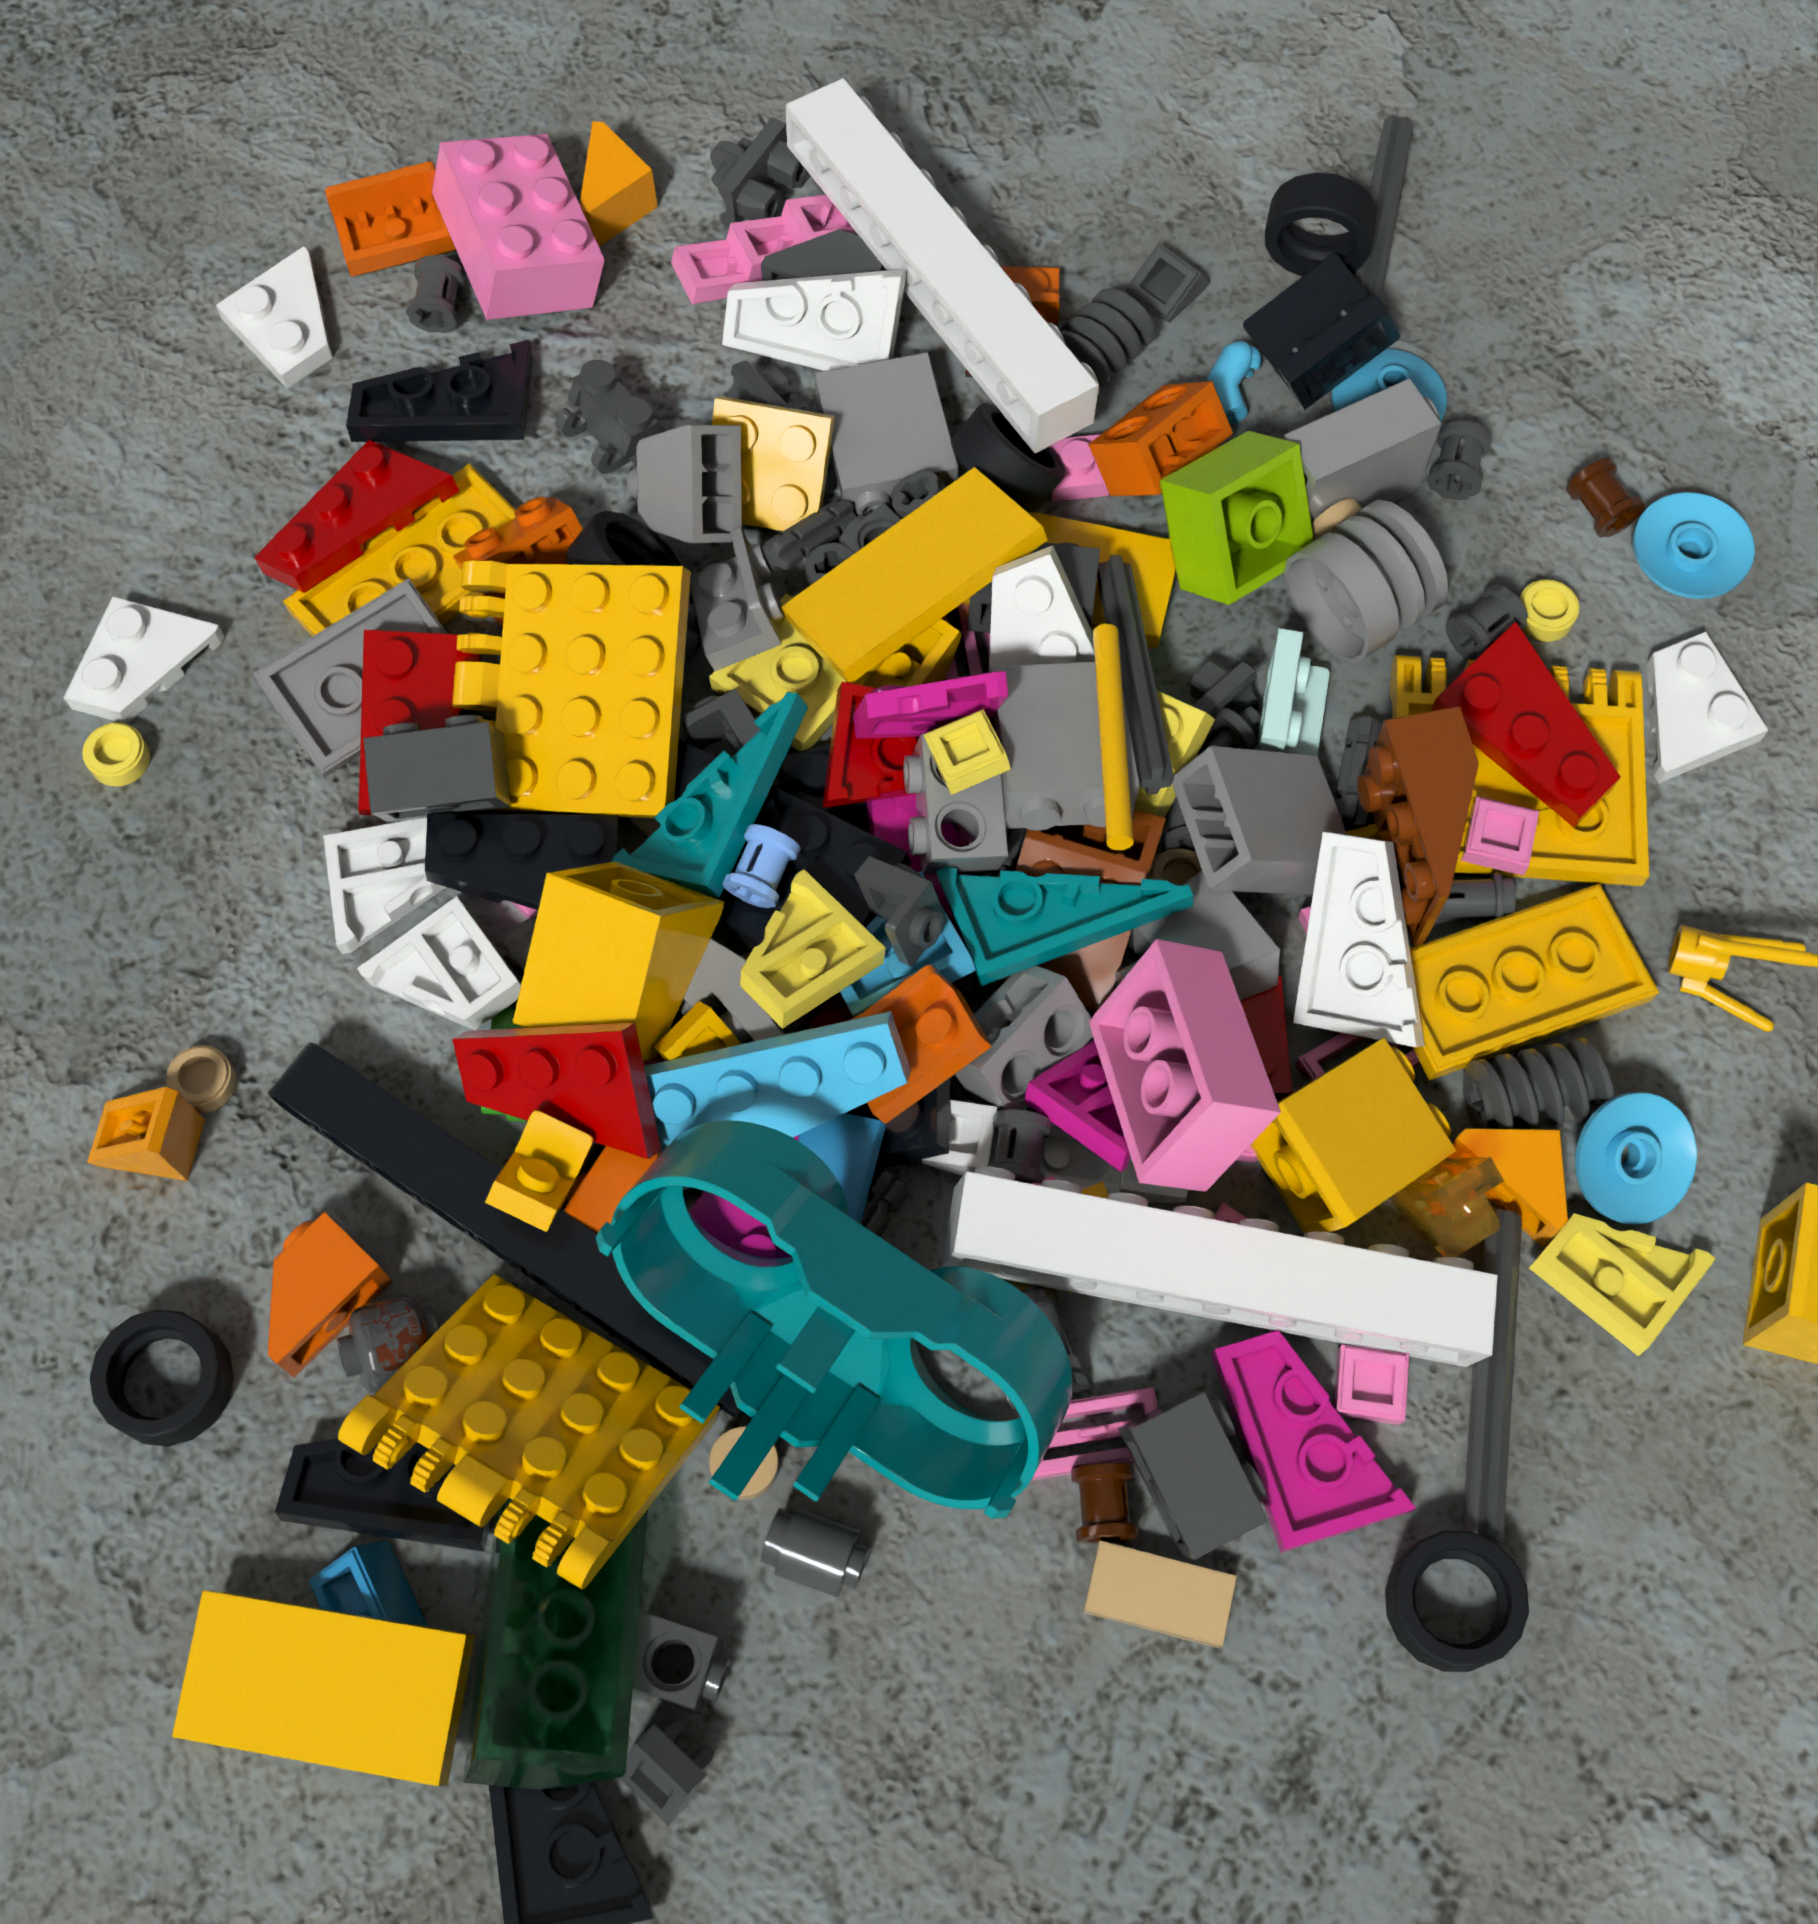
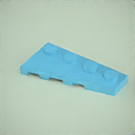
M891 1011L644 1066L662 1152L683 1132L692 1127L714 1121L730 1120L756 1123L778 1130L794 1138L906 1084L911 1073Z

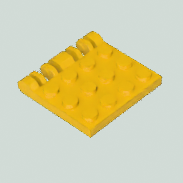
M495 561L463 562L462 589L479 593H505V599L492 596H465L460 598L459 612L474 618L504 617L502 637L480 633H467L457 636L456 650L469 654L501 655L500 664L487 662L455 663L452 706L465 710L496 711V721L483 719V722L491 723L504 733L511 807L484 811L563 815H618V817L654 818L666 805L674 801L691 571L683 566L506 564Z
M1394 655L1390 675L1392 719L1432 711L1431 708L1435 699L1446 689L1447 668L1444 658L1430 657L1428 659L1425 693H1421V657ZM1468 660V662H1466L1465 668L1463 669V672H1464L1475 660ZM1551 666L1550 673L1569 700L1567 667ZM1589 668L1583 683L1584 704L1571 703L1621 776L1614 789L1575 828L1473 745L1479 765L1455 873L1479 875L1500 873L1501 876L1631 886L1644 885L1649 878L1643 688L1642 675L1639 671L1613 670L1609 680L1607 699L1605 670ZM1477 796L1539 811L1530 863L1524 876L1461 861L1471 808Z
M493 1274L374 1395L367 1394L352 1409L339 1430L338 1440L362 1455L368 1454L378 1444L373 1454V1461L387 1470L392 1468L416 1442L425 1446L429 1451H426L418 1460L412 1472L413 1475L410 1478V1484L424 1493L429 1491L431 1487H434V1484L453 1465H456L444 1480L438 1492L437 1501L479 1527L485 1526L508 1498L512 1499L513 1501L509 1503L500 1516L494 1529L495 1533L493 1534L507 1544L522 1533L535 1515L540 1516L551 1523V1525L539 1536L532 1559L548 1567L561 1554L570 1541L575 1538L558 1566L557 1575L583 1590L713 1427L720 1406L716 1405L703 1424L679 1408L691 1389Z

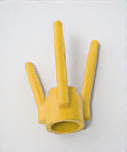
M1681 925L1671 948L1667 973L1682 977L1679 991L1700 996L1762 1031L1771 1032L1774 1029V1023L1771 1020L1708 985L1707 982L1710 978L1720 981L1723 979L1731 955L1806 967H1818V954L1806 952V946L1802 943L1719 934Z

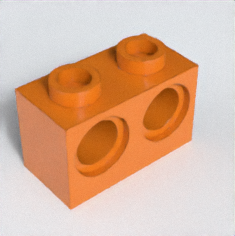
M1212 381L1168 384L1157 389L1089 443L1088 446L1110 496L1159 495L1161 493L1159 487L1161 479L1213 451L1229 438L1233 432Z

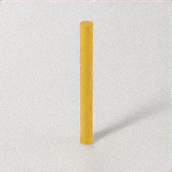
M1101 624L1093 630L1106 841L1110 849L1119 851L1130 848L1134 843L1119 633L1116 626Z

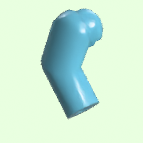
M1244 341L1232 342L1224 347L1207 376V381H1212L1230 425L1242 421L1248 415V409L1239 384L1243 377H1251L1254 374L1252 368L1258 370L1261 365V355L1258 349Z

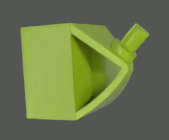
M1246 431L1160 480L1159 487L1173 562L1181 590L1231 605L1284 573L1287 559L1314 541L1299 443Z

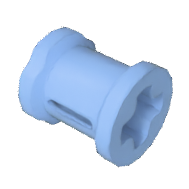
M752 824L745 831L744 838L748 843L735 872L727 874L722 885L730 894L741 900L769 909L776 907L780 897L776 889L788 862L797 859L801 849L799 844L786 834L767 826Z

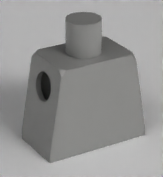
M684 425L640 439L636 447L637 466L630 471L627 479L628 490L637 499L638 521L652 531L687 543L732 542L730 531L739 527L742 528L741 426Z
M1200 871L1183 884H1189L1194 895V906L1134 928L1133 944L1136 962L1115 973V980L1118 986L1156 939L1221 951L1239 999L1242 1000L1270 990L1278 985L1280 949L1232 891H1209L1203 871Z

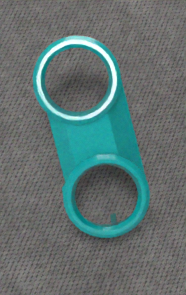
M725 1120L704 1123L683 1132L666 1147L625 1194L615 1209L611 1224L606 1222L595 1238L601 1253L608 1257L612 1252L622 1280L640 1305L665 1327L714 1359L679 1408L703 1424L728 1388L731 1387L737 1408L753 1418L708 1482L735 1502L780 1436L794 1447L818 1446L792 1485L815 1502L818 1501L843 1459L850 1452L901 1488L924 1500L957 1509H985L983 1513L991 1519L1006 1518L1016 1503L1014 1498L1032 1480L1069 1408L1073 1382L1066 1349L1050 1320L1029 1297L1005 1280L978 1269L948 1266L929 1271L849 1217L847 1200L843 1189L829 1167L805 1145L770 1127L751 1122ZM683 1187L704 1190L734 1204L766 1225L773 1244L792 1257L764 1258L737 1251L718 1241L704 1230L689 1212L684 1202ZM916 1340L930 1350H950L978 1369L1008 1396L1018 1411L1020 1418L1010 1421L993 1420L978 1415L957 1403L941 1389L928 1372L920 1357Z

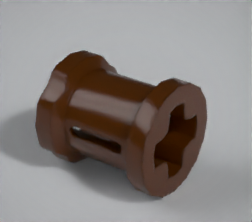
M1610 458L1600 459L1582 469L1574 476L1566 488L1571 499L1580 500L1596 522L1594 531L1600 538L1611 537L1626 529L1645 509V504L1641 498L1631 497L1615 475L1617 465Z
M1101 1463L1079 1466L1071 1470L1072 1482L1079 1484L1082 1526L1076 1530V1542L1099 1543L1101 1540L1115 1543L1134 1540L1139 1537L1138 1526L1130 1521L1127 1481L1134 1477L1132 1465Z

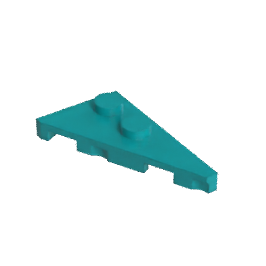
M787 692L779 702L770 705L754 721L760 731L732 758L725 751L721 752L687 785L685 792L680 798L666 805L654 817L660 823V827L631 855L622 848L613 857L611 862L616 861L707 896L719 898L724 889L722 885L724 878L732 872L746 842L744 838L745 831L749 825L755 823L808 709L807 704L799 694Z
M952 867L936 870L940 886L964 945L972 958L981 986L1194 906V895L1189 884L1182 886L1174 885L1167 880L1142 879L1141 886L1100 883V876L1046 873L1043 876L1033 877L1019 871L1001 870L1000 877L959 875L957 868Z

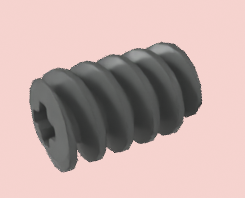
M1113 288L1101 290L1092 299V302L1084 305L1076 317L1070 318L1060 331L1065 345L1080 363L1084 362L1091 367L1097 377L1099 387H1104L1111 380V373H1119L1126 366V359H1134L1141 352V345L1150 344L1155 336L1153 320L1145 308L1130 295Z
M1585 1038L1572 1039L1565 1047L1558 1043L1547 1044L1540 1053L1536 1049H1523L1516 1055V1058L1510 1054H1499L1491 1060L1490 1064L1484 1059L1471 1060L1467 1064L1463 1076L1465 1106L1474 1129H1488V1123L1490 1122L1494 1123L1496 1129H1513V1118L1518 1117L1524 1129L1537 1130L1539 1127L1538 1112L1542 1111L1550 1126L1558 1128L1562 1127L1564 1123V1107L1568 1106L1576 1122L1582 1123L1586 1122L1589 1118L1590 1101H1593L1597 1110L1602 1104L1615 1097L1610 1071L1604 1057Z

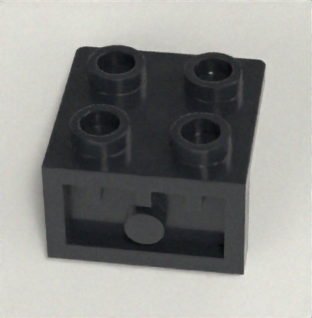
M1337 254L1327 257L1243 323V327L1304 410L1400 339V335L1386 306L1375 293L1371 296L1368 295Z

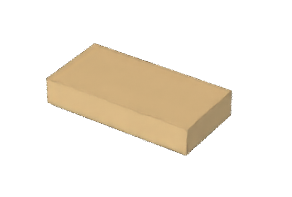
M1100 1540L1097 1546L1083 1613L1220 1649L1224 1643L1237 1576Z

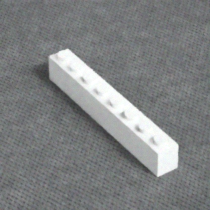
M842 78L785 104L787 147L856 233L863 239L885 269H907L904 285L906 295L1034 454L1094 423L1097 395L1099 394V383L1091 367L1084 362L1080 363L1065 345L1064 338L1059 329L1053 323H1047L1033 307L1026 289L1019 283L1014 284L1000 267L998 258L992 248L986 244L982 245L969 230L961 211L955 206L950 207L937 191L931 175L925 169L920 170L910 159L900 138L894 132L889 133L876 118L873 107L864 96L859 97L846 80Z
M978 1167L974 1173L966 1171L953 1190L942 1267H969L993 1274L1002 1279L1274 1331L1279 1330L1280 1332L1347 1345L1409 1353L1410 1357L1468 1367L1492 1356L1498 1275L1475 1271L1474 1263L1466 1259L1438 1257L1433 1259V1262L1409 1258V1250L1406 1248L1388 1244L1371 1245L1367 1250L1344 1245L1345 1239L1342 1236L1329 1232H1307L1303 1237L1280 1233L1278 1224L1262 1219H1243L1238 1224L1214 1220V1213L1212 1211L1196 1206H1178L1173 1211L1148 1207V1200L1135 1194L1112 1193L1107 1196V1199L1081 1194V1186L1063 1180H1045L1039 1186L1015 1181L1016 1175L1013 1172L996 1167Z

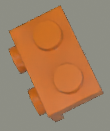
M428 161L329 186L325 189V195L334 218L351 277L419 260L424 256L439 255L456 250L432 194L436 170L434 162Z

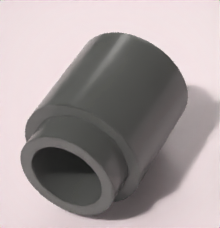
M800 1507L796 1509L795 1513L779 1508L767 1534L760 1562L775 1567L774 1574L776 1576L838 1598L844 1585L856 1589L864 1570L870 1547L858 1544L861 1535V1529Z

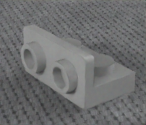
M741 527L730 531L736 557L710 565L706 569L690 576V589L705 656L714 671L782 645L776 624L777 619L784 617L780 608L782 605L772 583L766 584L765 581L774 577L773 570L767 565L768 559L763 555L761 543L751 547Z

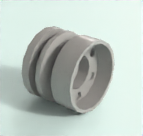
M1378 499L1338 524L1335 533H1325L1287 559L1284 570L1288 594L1295 611L1307 630L1324 649L1338 659L1354 664L1366 659L1395 639L1398 629L1405 630L1420 622L1422 617L1442 607L1449 593L1446 569L1438 549L1426 530L1409 512L1393 502Z

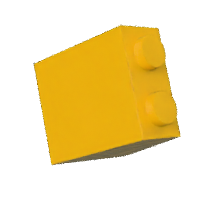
M616 861L547 873L513 1023L524 1028L635 1022L643 1062L656 1058L658 1053L653 1047L668 1033L720 919L724 901Z
M1385 1037L1279 1100L1277 1103L1281 1113L1250 1145L1304 1234L1314 1231L1332 1232L1347 1227L1456 1152L1455 1147L1449 1140L1451 1129L1446 1118L1435 1105L1425 1102L1413 1083L1415 1073L1411 1063L1398 1048H1391Z
M1806 1182L1760 1219L1742 1345L1818 1364V1185Z

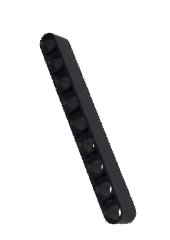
M308 1042L268 1091L267 1094L272 1100L299 1121L691 1390L714 1359L665 1327L640 1305L622 1280L612 1252L607 1257L599 1251L595 1239L597 1234L562 1210L559 1211L552 1225L545 1232L485 1203L491 1187L502 1169L323 1048ZM729 1387L717 1405L725 1413L739 1419L744 1412L737 1408L731 1387Z

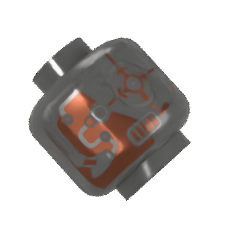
M400 1296L355 1309L351 1313L348 1322L349 1335L337 1338L339 1355L346 1378L359 1375L364 1387L369 1392L375 1394L439 1329L432 1308L430 1306L420 1308V1305L414 1298Z

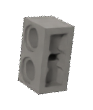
M921 734L912 755H905L903 767L905 791L907 794L915 793L917 817H910L908 825L911 855H920L923 875L937 874L936 870L944 867L957 868L958 873L997 872L1008 857L1001 774L950 795L944 780L940 778L936 771V764L927 747L924 734ZM956 823L964 827L970 836V845L957 847L949 844L942 836L941 825Z
M1039 966L1012 974L974 1014L992 1047L955 1075L976 1104L996 1106L997 1111L1005 1109L1025 1110L1028 1108L1029 1105L1024 1102L1028 1082L1083 1048L1093 1037L1089 1025L1091 1016L1067 977Z

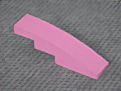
M826 194L787 199L781 216L730 223L725 240L675 246L671 264L691 304L694 305L727 298L728 290L735 283L762 281L761 263L767 255L838 229L858 234Z

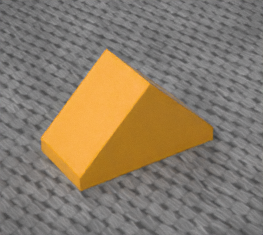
M592 121L580 207L599 247L656 209L658 204L652 169L604 122Z
M162 1087L106 1101L87 1163L98 1167L188 1181L205 1119L179 1091L169 1087Z
M1464 1129L1452 1144L1456 1152L1447 1157L1446 1160L1499 1209L1519 1213L1522 1218V1230L1542 1248L1568 1222L1560 1130Z

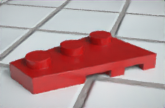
M368 440L315 493L312 499L276 533L273 539L254 559L263 574L305 593L362 556L365 551L364 543L390 526L399 532L416 521L412 514L414 510L436 496L443 503L459 493L460 490L451 474Z
M1516 622L1435 699L1431 708L1432 711L1460 706L1472 744L1574 828L1614 789L1621 778Z
M364 630L359 815H373L370 813L363 738L383 736L384 727L401 723L420 724L422 730L444 728L446 719L459 716L460 712L462 713L463 709L452 706L455 663L481 662L483 657L481 654H469L456 650L457 636L462 634Z
M842 681L837 689L822 808L915 794H907L905 791L903 767L905 755H912L919 737L855 738L853 714L865 694H869L873 689H876L875 687ZM936 766V771H937L938 775L940 776L941 779H943L942 776H941V774H940V772H939V770H938V768H937V766Z
M635 1022L466 1031L452 1039L467 1102L526 1121L529 1120L534 1110H539L591 1135L595 1143L645 1159H650L661 1150Z

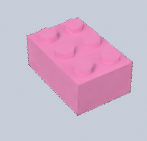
M548 134L440 142L432 194L486 320L593 308L605 259Z
M1156 939L1089 1020V1025L1138 1182L1206 1192L1281 1111L1223 953L1221 951Z

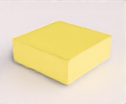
M984 709L924 734L927 747L950 795L1011 770L1008 757Z

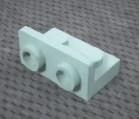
M1278 629L1268 665L1261 720L1257 735V747L1255 750L1318 756L1330 672L1327 668L1310 665L1311 658L1300 656L1303 632Z

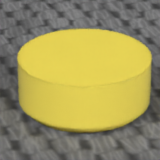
M1543 579L1535 581L1523 590L1519 598L1528 613L1527 626L1522 631L1528 637L1537 641L1552 642L1565 637L1572 629L1579 614V601L1575 593L1567 585L1556 580Z
M109 723L97 728L89 735L83 746L82 755L85 765L99 782L108 786L118 787L133 783L145 773L150 763V750L147 743L134 727L125 723Z

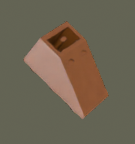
M1460 706L1384 720L1375 746L1369 749V761L1363 775L1358 777L1357 786L1361 806L1366 813H1373L1378 832L1375 834V839L1391 841L1394 844L1405 922L1413 947L1424 944L1450 895L1479 765Z
M1134 809L1132 817L1134 843L1130 848L1119 851L1112 850L1107 846L1106 827H1095L1087 824L1053 826L1041 831L1028 829L1015 871L1023 872L1033 877L1043 876L1046 873L1100 876V883L1141 886L1142 879H1150L1159 852L1166 818ZM1133 929L1036 966L1067 977L1086 1010L1096 1013L1115 989V973L1121 970ZM1010 976L1004 977L994 982L1003 984Z

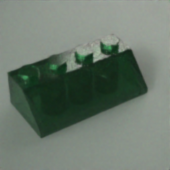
M508 1498L496 1512L494 1529L505 1508L513 1501L512 1499ZM648 1509L583 1590L557 1575L558 1566L575 1538L570 1541L561 1554L548 1567L532 1559L539 1536L551 1525V1523L540 1516L535 1515L522 1533L509 1544L493 1535L463 1783L538 1790L624 1776L626 1773Z

